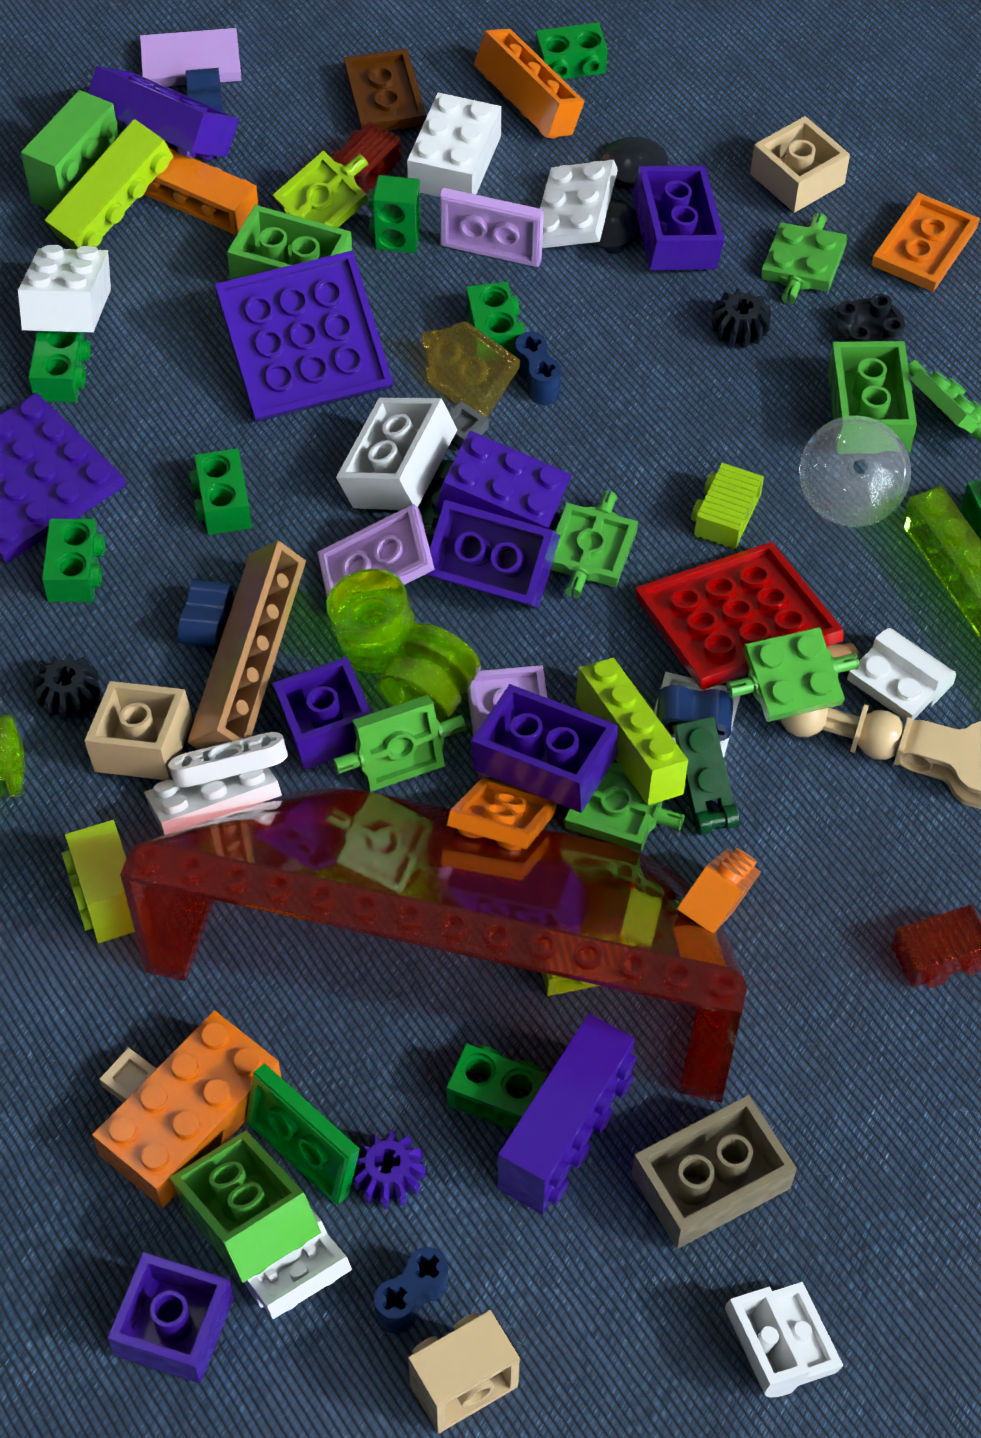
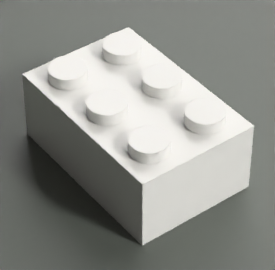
M437 93L407 160L408 178L420 179V193L440 197L442 189L447 188L477 194L501 137V106Z
M47 245L38 248L18 289L22 330L94 332L111 291L108 250H98L94 246L63 249L59 245Z
M379 398L336 476L353 508L402 510L412 504H415L417 507L419 506L457 432V428L442 398Z

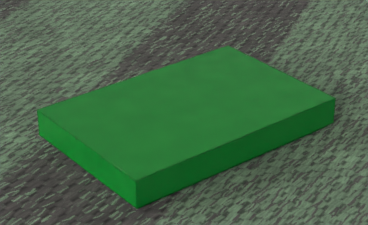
M264 1063L253 1072L245 1119L246 1123L334 1204L339 1205L349 1197L360 1148Z

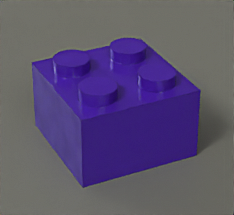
M348 657L273 683L281 713L304 770L333 760V758L355 752L356 735L352 720L372 713Z
M143 1252L107 1338L114 1356L201 1384L234 1299L230 1280Z

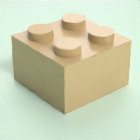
M804 116L754 144L750 174L795 213L845 184L850 154Z
M110 681L84 740L94 772L170 780L172 776L168 764L173 758L181 754L194 721L185 689Z
M491 1310L481 1316L477 1313L467 1315L454 1325L453 1332L439 1340L436 1336L422 1341L413 1349V1355L408 1357L410 1386L438 1434L518 1387L520 1358Z

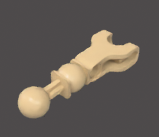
M865 704L860 717L832 708H826L781 719L785 729L797 737L809 738L824 730L854 739L850 752L855 753L858 745L865 755L873 759L887 760L896 756L894 765H901L910 771L944 781L949 786L953 796L961 804L981 809V721L960 730L929 721L912 720L907 717L904 725L899 716L890 711L875 710L867 714L869 705Z

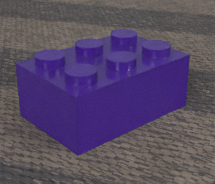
M705 165L639 166L632 198L649 269H717L725 238Z
M469 430L443 482L435 510L441 512L444 500H448L549 529L572 474Z
M444 500L430 547L435 570L425 575L539 609L560 535L550 529Z
M509 684L471 740L474 770L582 813L618 756L617 725Z

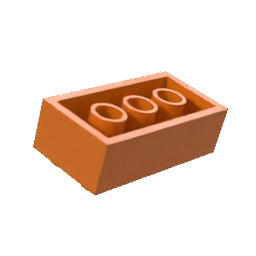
M214 1010L92 1134L99 1156L163 1209L177 1194L169 1177L223 1145L241 1127L246 1119L253 1072L265 1063L281 1077L279 1061Z

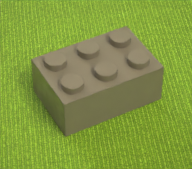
M747 1095L634 1154L631 1175L676 1249H679L791 1189L797 1168L750 1095Z

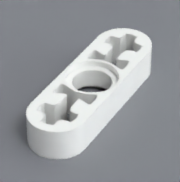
M269 732L181 754L173 758L168 766L175 786L191 787L277 765L287 758L288 753L283 735L277 732Z

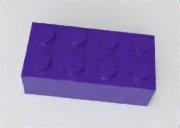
M96 66L88 91L91 95L113 103L116 120L123 122L122 128L124 129L135 119L164 139L167 146L169 143L177 146L175 151L191 158H195L197 155L208 160H213L214 156H228L239 118L134 72Z
M588 1013L499 1152L497 1189L542 1215L550 1202L555 1205L559 1203L568 1187L569 1181L565 1178L571 1168L574 1166L579 1169L591 1149V1145L588 1144L589 1139L594 1131L603 1132L613 1113V1110L609 1107L616 1096L623 1098L634 1080V1075L631 1074L637 1057L633 1055L634 1037Z

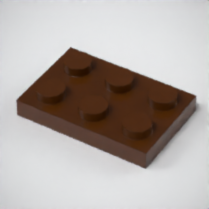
M408 49L344 57V68L361 134L423 126L426 120V112Z

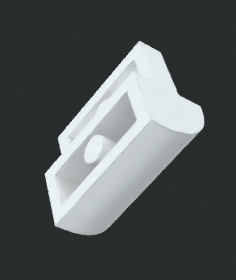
M888 628L875 638L873 647L859 661V669L850 670L847 680L906 721L907 717L914 720L927 706L931 708L954 684L956 672L892 628Z
M313 1210L312 1212L322 1233L306 1242L303 1247L292 1251L269 1266L264 1272L244 1282L260 1308L264 1307L273 1319L291 1310L298 1303L322 1288L331 1285L338 1278L352 1270L346 1255L327 1234L321 1219Z
M803 1282L772 1291L769 1286L732 1298L727 1302L725 1311L766 1397H779L790 1394L797 1386L835 1374L843 1367Z

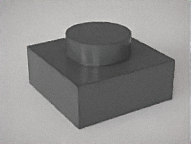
M462 401L449 411L457 428L452 441L460 447L469 430L482 435L489 429V419Z

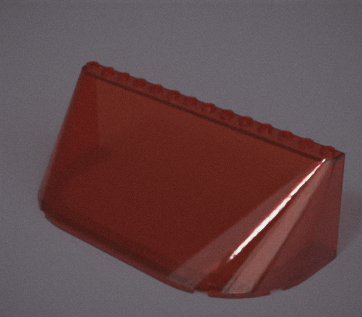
M335 788L307 790L277 797L142 842L133 847L128 853L120 876L146 973L186 981L214 900L695 1006L697 1007V1013L680 1094L722 1103L746 996V982L723 924L713 934L680 912L677 908L692 886L670 868L649 856L615 844L543 829L527 849L509 850L499 846L496 840L483 836L481 838L466 837L460 834L457 828L447 826L451 809L373 792Z

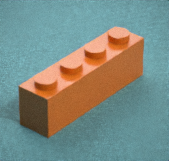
M511 29L485 30L474 66L484 75L486 80L491 82L506 99L510 100L521 111L525 118L529 119L539 129L543 136L554 139L573 135L585 101Z
M169 148L173 158L166 170L158 174L148 185L144 195L237 235L254 205H258L257 186L245 179H240L224 172L220 168L210 166Z
M727 848L704 868L677 909L714 934L735 911L760 875L761 871L754 867L757 861L741 849L736 848L732 852Z

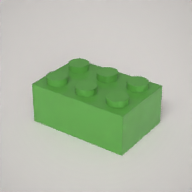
M79 90L21 151L32 203L53 211L119 137L113 103Z
M254 205L227 251L230 280L352 251L351 231Z
M905 341L833 342L827 373L837 453H910L917 421Z
M247 1130L169 1177L188 1218L242 1283L264 1272L269 1266L292 1251L303 1247L306 1242L322 1233L304 1192Z

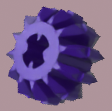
M392 1130L387 1133L386 1140L380 1141L379 1137L372 1133L370 1136L371 1147L361 1144L357 1146L360 1148L354 1172L356 1176L352 1180L353 1187L356 1191L365 1190L363 1194L364 1200L368 1204L377 1197H380L381 1207L384 1209L388 1208L390 1204L389 1199L395 1198L397 1203L404 1206L407 1202L405 1192L418 1195L420 1184L417 1180L424 1179L426 1176V1168L420 1164L423 1160V1153L420 1148L411 1149L412 1139L408 1135L399 1142H396L395 1133ZM385 1166H393L391 1173H383Z

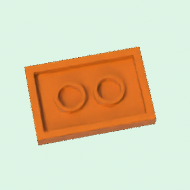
M918 192L873 255L871 266L934 292L976 231L980 218Z
M482 777L450 810L447 826L457 828L458 832L466 837L481 838L483 836L496 840L499 846L509 850L527 849L555 815L557 803L515 786Z

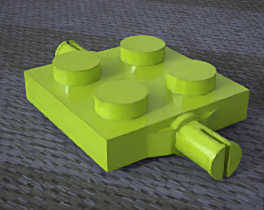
M323 150L276 191L273 197L287 214L338 228L368 202L367 194L356 184L354 176L369 164L359 153L346 166H343L333 161Z

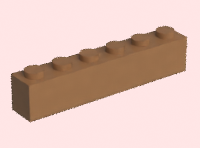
M279 540L250 553L187 741V743L198 750L252 736L306 560Z

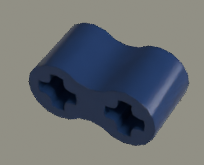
M219 67L186 70L187 95L223 111Z
M525 332L519 335L515 342V371L527 381L528 395L533 402L540 405L552 404L560 395V364L547 354V341L543 335L536 332Z
M200 579L192 580L186 606L179 620V643L218 649L225 622L232 607V584Z
M669 685L659 691L656 716L672 738H675L672 725L714 716L719 740L724 741L731 735L734 700L729 697V693L723 690L696 691L680 685Z
M431 1247L416 1250L408 1259L407 1267L401 1275L386 1280L379 1285L375 1291L374 1305L376 1320L382 1329L394 1334L405 1332L415 1322L416 1314L421 1306L428 1302L436 1301L444 1295L449 1282L448 1263L441 1251ZM424 1271L426 1274H430L436 1271V1277L432 1278L426 1275L421 1279L420 1272ZM391 1302L393 1305L397 1306L401 1302H403L404 1309L400 1311L397 1307H392L388 1311L387 1304Z

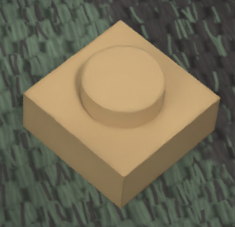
M128 1047L99 1080L103 1088L124 1103L157 1068Z

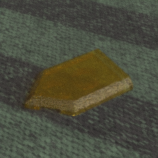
M466 321L445 329L421 333L423 347L426 348L428 367L426 371L428 382L457 404L462 401L485 417H488L519 369L520 359Z

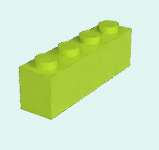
M134 119L47 216L45 222L54 235L72 249H78L82 246L97 247L110 228L121 221L125 211L133 202L144 195L148 185L168 167L173 155L164 139Z
M615 658L579 667L575 702L582 712L617 725L618 756L615 760L645 803L651 805L683 795L688 759Z

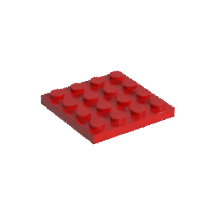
M773 542L635 588L636 600L701 691L748 674V665L743 653L745 644L819 627L826 646L843 641V628Z

